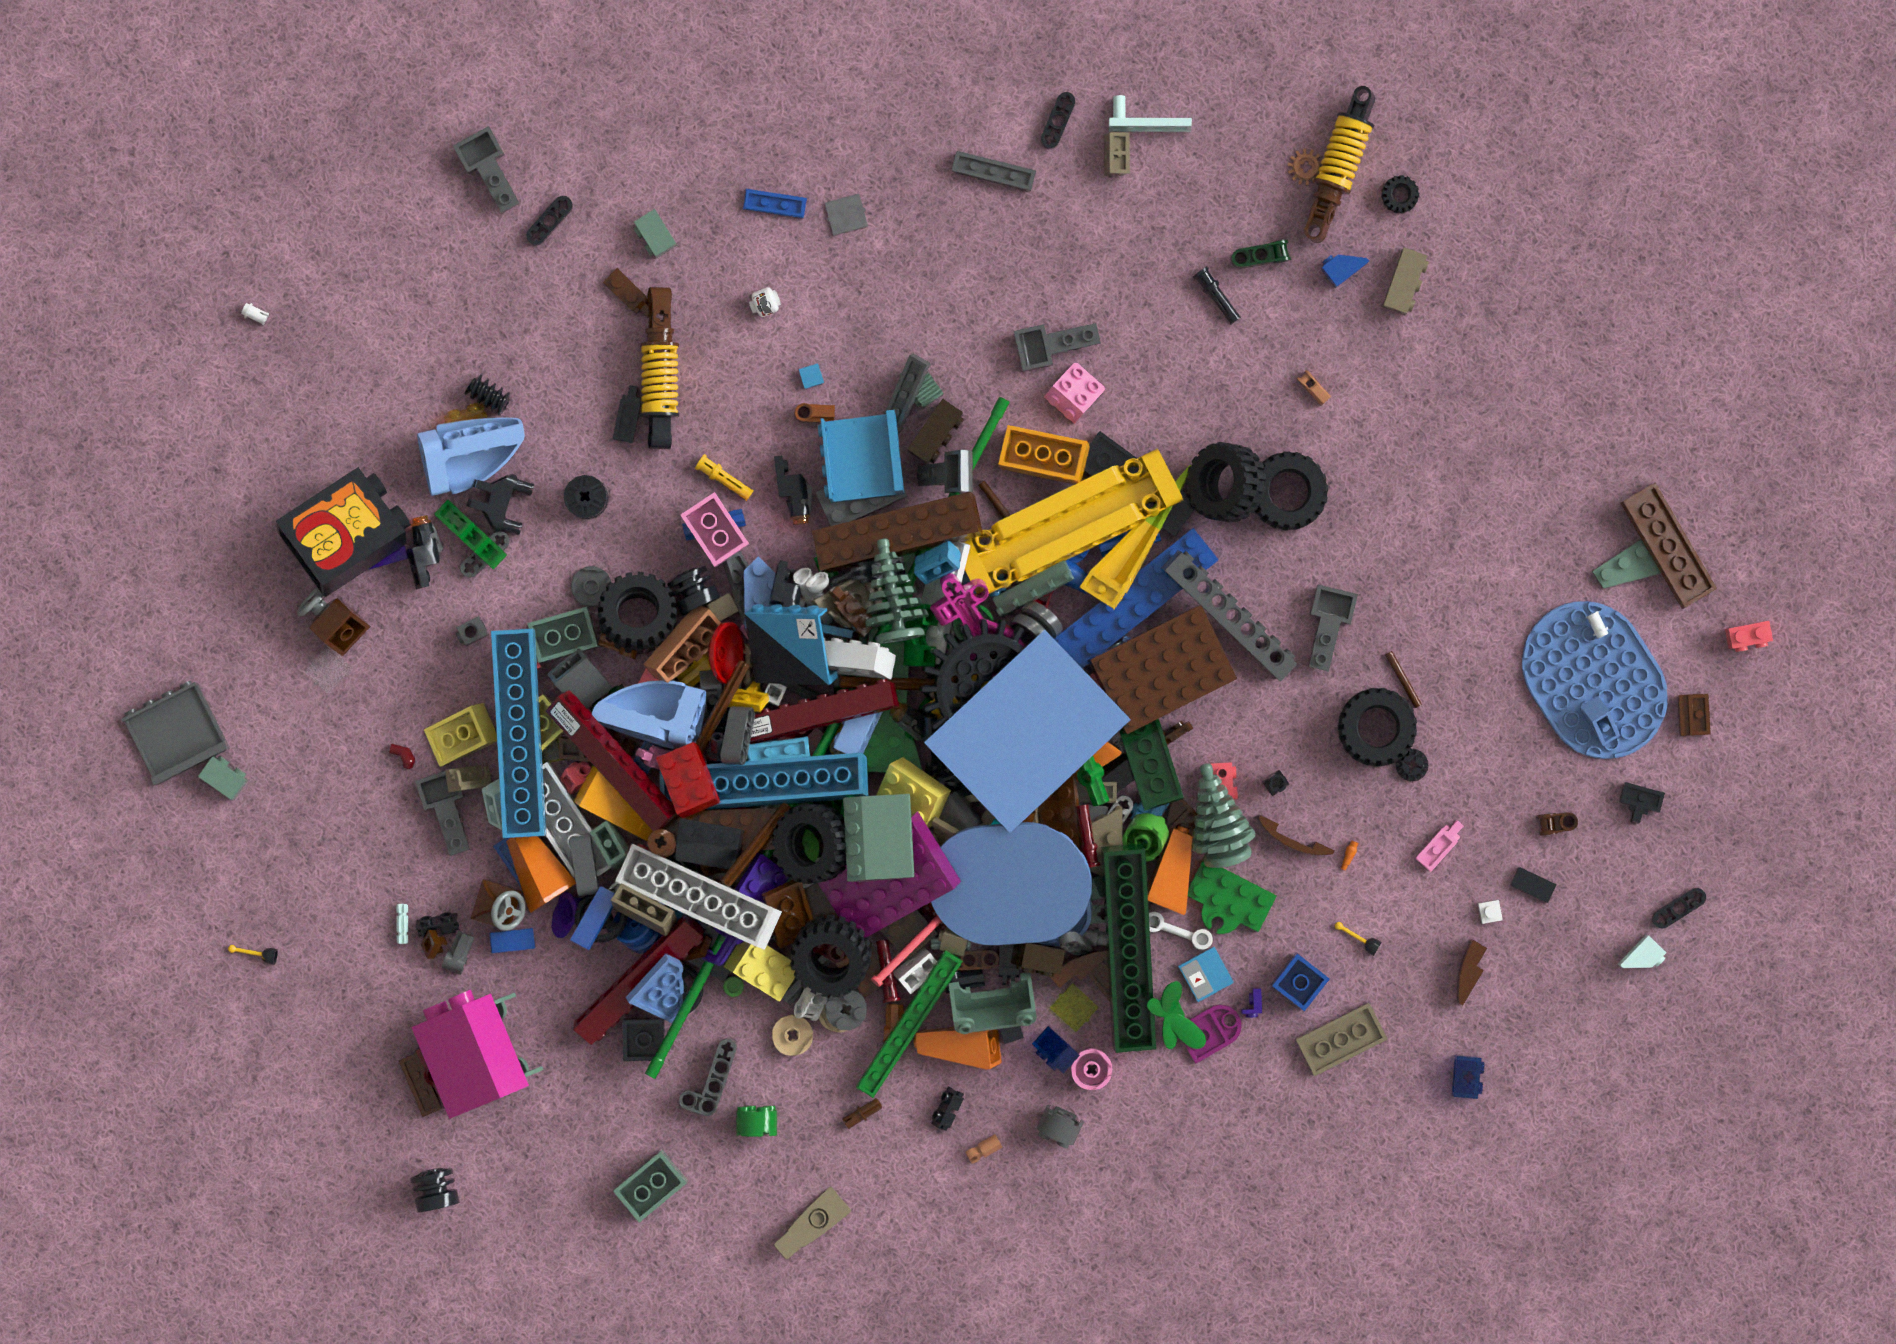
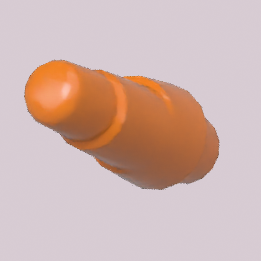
M1351 840L1350 844L1346 847L1345 857L1341 866L1342 870L1345 871L1348 865H1350L1357 852L1358 842Z

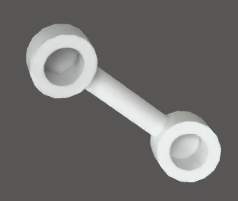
M1158 912L1149 913L1151 933L1163 930L1191 940L1192 945L1198 950H1204L1211 946L1213 938L1209 931L1200 929L1193 933L1165 923L1164 918Z

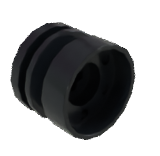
M577 476L567 484L564 490L565 506L580 519L590 520L597 518L604 513L608 506L609 495L607 488L600 480L593 476ZM583 492L586 494L590 492L589 501H581L583 498L581 494Z
M706 566L689 569L677 575L667 584L670 589L676 586L679 587L678 590L673 592V596L682 594L684 597L676 603L682 616L699 606L704 607L720 598L715 585L708 587L704 585V583L711 579V576L708 575L703 578L700 576L708 571Z
M434 1168L422 1171L410 1178L411 1183H421V1185L413 1187L412 1190L423 1192L422 1196L415 1199L417 1212L432 1211L460 1203L457 1189H447V1185L455 1182V1178L445 1179V1176L453 1174L452 1168Z

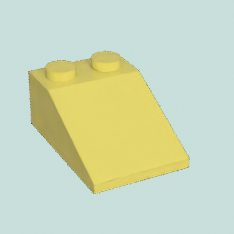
M484 703L469 706L424 729L440 767L497 742V733Z

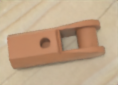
M1305 370V374L1301 378L1298 377L1297 380L1322 406L1331 395L1309 371ZM1310 380L1315 383L1311 388L1306 385Z

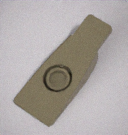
M829 1187L799 1215L787 1229L788 1232L774 1243V1247L785 1259H789L801 1247H805L847 1216L851 1209L836 1191Z

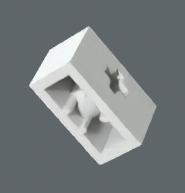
M922 947L893 973L901 985L912 994L923 984L937 961L927 949Z

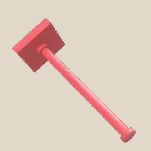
M938 915L877 976L874 975L871 978L875 985L880 987L883 984L882 981L942 922Z

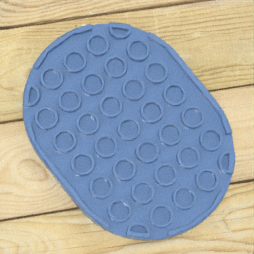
M1590 601L1572 602L1549 611L1530 631L1522 654L1524 681L1545 718L1566 745L1586 756L1610 759L1629 755L1642 748L1654 737L1666 714L1668 704L1667 685L1663 672L1655 658L1626 617L1604 604ZM1597 611L1605 627H1608L1607 631L1609 633L1598 639L1596 635L1593 636L1594 631L1586 618ZM1597 696L1609 709L1620 734L1618 738L1605 746H1602L1581 709L1582 705Z
M1022 822L1011 833L1002 824L973 826L957 832L940 847L961 882L955 889L933 900L931 903L941 921L951 931L966 940L983 945L1049 941L1071 930L1079 922L1087 909L1092 891V879L1087 860L1068 836L1049 828L1047 825Z

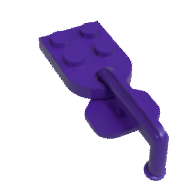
M757 853L735 890L764 903L761 894L786 883L789 877L783 873L784 870L782 868H779L778 865L763 854ZM713 927L717 933L726 939L716 955L713 954L712 950H708L706 956L702 957V959L721 966L728 958L734 946L744 941Z

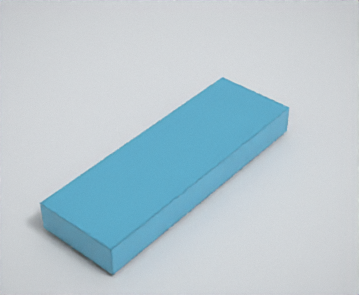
M808 736L750 744L747 755L748 761L810 757Z

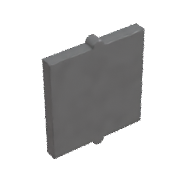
M859 194L825 203L828 213L827 221H830L833 236L868 226L864 213L866 209L862 206Z

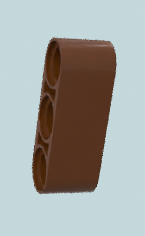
M991 949L965 951L964 956L953 954L963 961L958 970L992 969L999 963L997 952ZM989 953L996 957V961L991 965L984 962L985 955ZM968 954L975 957V963L970 966L966 965L963 961L964 957Z

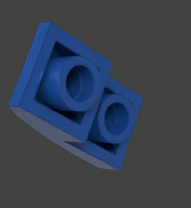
M533 928L489 933L491 953L535 949Z

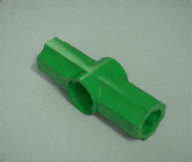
M1092 756L1079 768L1077 779L1081 785L1086 787L1094 807L1108 802L1109 797L1101 779L1104 776V770L1099 763L1095 762Z

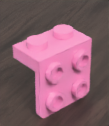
M1074 363L1051 387L1044 398L1075 424L1103 393L1105 388L1078 363Z

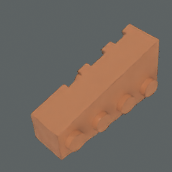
M699 606L691 610L643 665L654 678L667 683L685 671L692 662L700 660L702 655L708 651L712 634L721 622L708 608Z

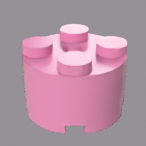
M1093 1047L1085 1048L1073 1057L1071 1074L1076 1084L1081 1088L1097 1090L1104 1087L1111 1079L1112 1064L1107 1054L1102 1050ZM1095 1064L1096 1072L1094 1074L1092 1072L1087 1073V1065L1093 1066Z

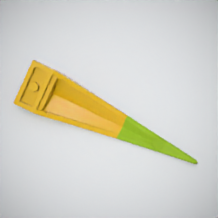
M1192 465L1188 466L1175 481L1179 491L1183 488L1186 478L1189 476V473H1187L1188 468L1192 467ZM1173 506L1160 511L1155 517L1146 518L1142 524L1132 528L1090 570L1080 588L1115 610L1131 587Z

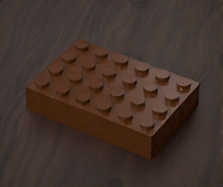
M1197 605L1088 659L1101 689L1131 719L1121 728L1123 734H1128L1237 679L1201 605Z

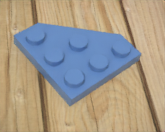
M759 556L743 572L744 614L756 604H763L767 607L772 606V604H769L776 573ZM744 615V630L747 631L746 621H745V615Z
M665 954L626 996L628 1003L672 1023L683 1003V965L680 960Z

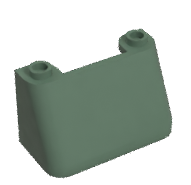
M1021 973L1020 980L1017 983L1011 981V988L975 993L970 992V987H966V990L962 989L959 986V982L949 983L955 1031L961 1034L1009 1027L1029 1026L1034 1023L1037 1016L1031 973Z

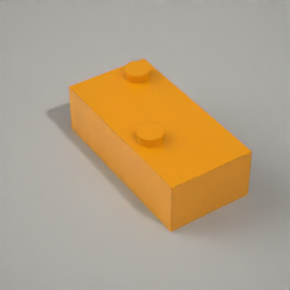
M1007 425L998 465L1002 470L1075 485L1082 481L1090 446L1087 441Z
M592 766L573 802L648 841L649 835L653 832L652 829L599 770Z

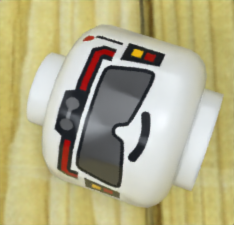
M766 287L752 294V301L749 304L753 313L757 312L760 317H765L777 312L781 302L776 290L772 291L771 288Z

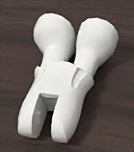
M802 568L793 575L794 583L800 586L802 599L807 607L814 605L812 600L824 594L822 590L829 584V577L825 572L813 575L811 569ZM826 613L820 617L823 624L828 625L833 621V618Z

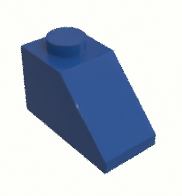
M1339 254L1333 257L1330 255L1322 262L1324 266L1321 270L1333 286L1337 288L1365 266L1369 260L1363 257Z

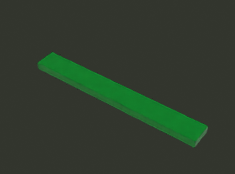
M947 950L943 951L856 1084L857 1089L874 1098L962 964V959Z

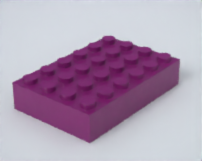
M918 811L911 815L914 860L913 878L848 882L846 865L845 871L842 874H838L833 880L818 883L837 915L845 917V921L849 923L851 920L855 922L856 928H862L865 932L863 937L870 936L952 891L961 882Z

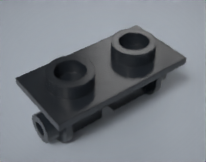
M445 912L436 917H421L416 921L418 936L424 938L428 930H436L437 932L438 928H440L442 935L456 933V930H460L459 923L457 922V913Z
M948 1086L941 1096V1103L938 1109L932 1115L931 1124L945 1131L951 1128L956 1115L950 1111L951 1109L959 1110L964 1100V1093Z

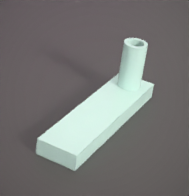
M1117 95L1113 97V118H1109V132H1191L1192 118H1125V96Z

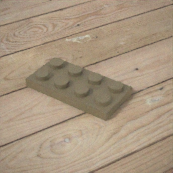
M1368 1002L1295 1040L1313 1075L1316 1076L1388 1039Z

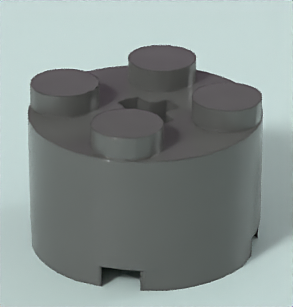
M852 989L851 993L847 995L841 993L840 997L830 995L826 1003L825 1012L828 1021L834 1027L840 1030H852L864 1021L867 1004L863 995ZM843 1004L852 1007L849 1014L841 1012Z
M1046 1105L1037 1125L1038 1136L1046 1140L1050 1138L1056 1140L1059 1146L1068 1149L1069 1145L1075 1144L1084 1121L1082 1119L1080 1122L1077 1121V1115L1057 1106H1055V1109H1050L1051 1105Z

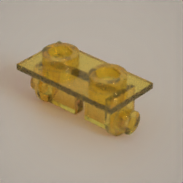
M472 403L466 409L460 411L459 409H454L447 412V415H444V421L448 423L488 417L486 411L483 412V403Z

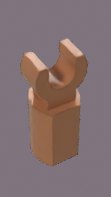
M994 1134L978 1143L977 1147L971 1148L965 1153L973 1164L980 1160L981 1157H987L1003 1147Z

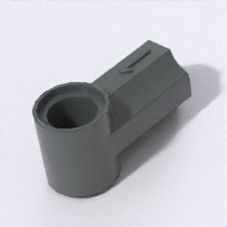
M458 931L450 951L448 950L444 958L442 968L461 975L475 937Z

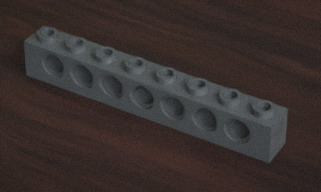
M1177 550L1161 568L1281 682L1297 665L1293 660L1296 656L1287 648L1283 650L1279 646L1281 642L1273 634L1269 637L1265 633L1267 628L1259 621L1255 623L1250 618L1252 614L1245 607L1240 609L1236 605L1238 600L1230 593L1226 595L1222 591L1223 586L1216 579L1211 581L1207 577L1209 573L1201 565L1197 567L1193 564L1194 558L1187 551L1182 553ZM1186 568H1191L1192 574L1187 578L1183 577V571ZM1204 581L1206 582V589L1200 592L1197 589L1198 584ZM1219 595L1221 597L1220 603L1213 605L1212 599ZM1234 609L1235 616L1232 619H1227V612ZM1245 623H1249V631L1246 633H1242V625ZM1260 637H1263V645L1260 647H1256V640ZM1278 651V658L1271 661L1270 654Z

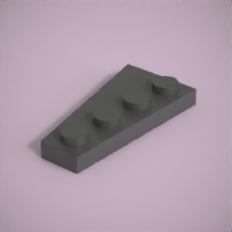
M739 551L722 564L744 624L743 572L749 565L741 551Z

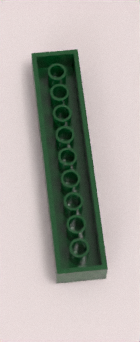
M1142 843L1101 847L1112 1046L1115 1053L1155 1050V1015L1147 1008V1002L1154 997L1145 848Z

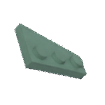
M1642 540L1634 543L1592 571L1602 588L1661 574Z

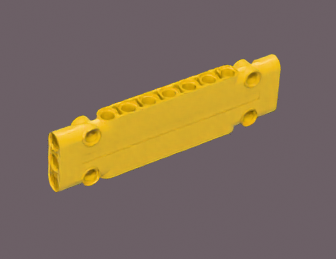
M1157 448L1137 459L1127 460L1120 467L1118 465L1112 466L996 522L991 526V529L982 530L983 536L964 541L963 543L970 545L965 572L970 581L974 579L983 580L986 583L989 594L1000 588H1008L1015 581H1024L1063 560L1066 561L1142 524L1148 517L1157 516L1160 511L1183 501L1182 495ZM1133 466L1139 468L1138 472L1134 474L1129 473L1128 470ZM1149 502H1155L1157 504V506L1154 509H1148L1146 507V505ZM983 538L991 539L987 545L980 544V541ZM1002 573L1008 574V578L1004 581L998 580V576ZM976 587L974 590L976 594H979L984 588Z

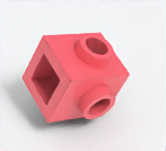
M573 762L562 773L560 780L570 795L580 790L592 767L587 762Z

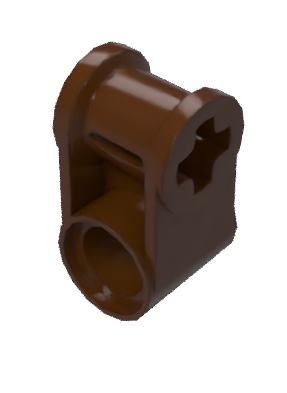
M1570 812L1537 815L1541 825L1540 836L1572 831L1578 825V818ZM1571 816L1574 821L1571 827L1563 825L1564 817Z

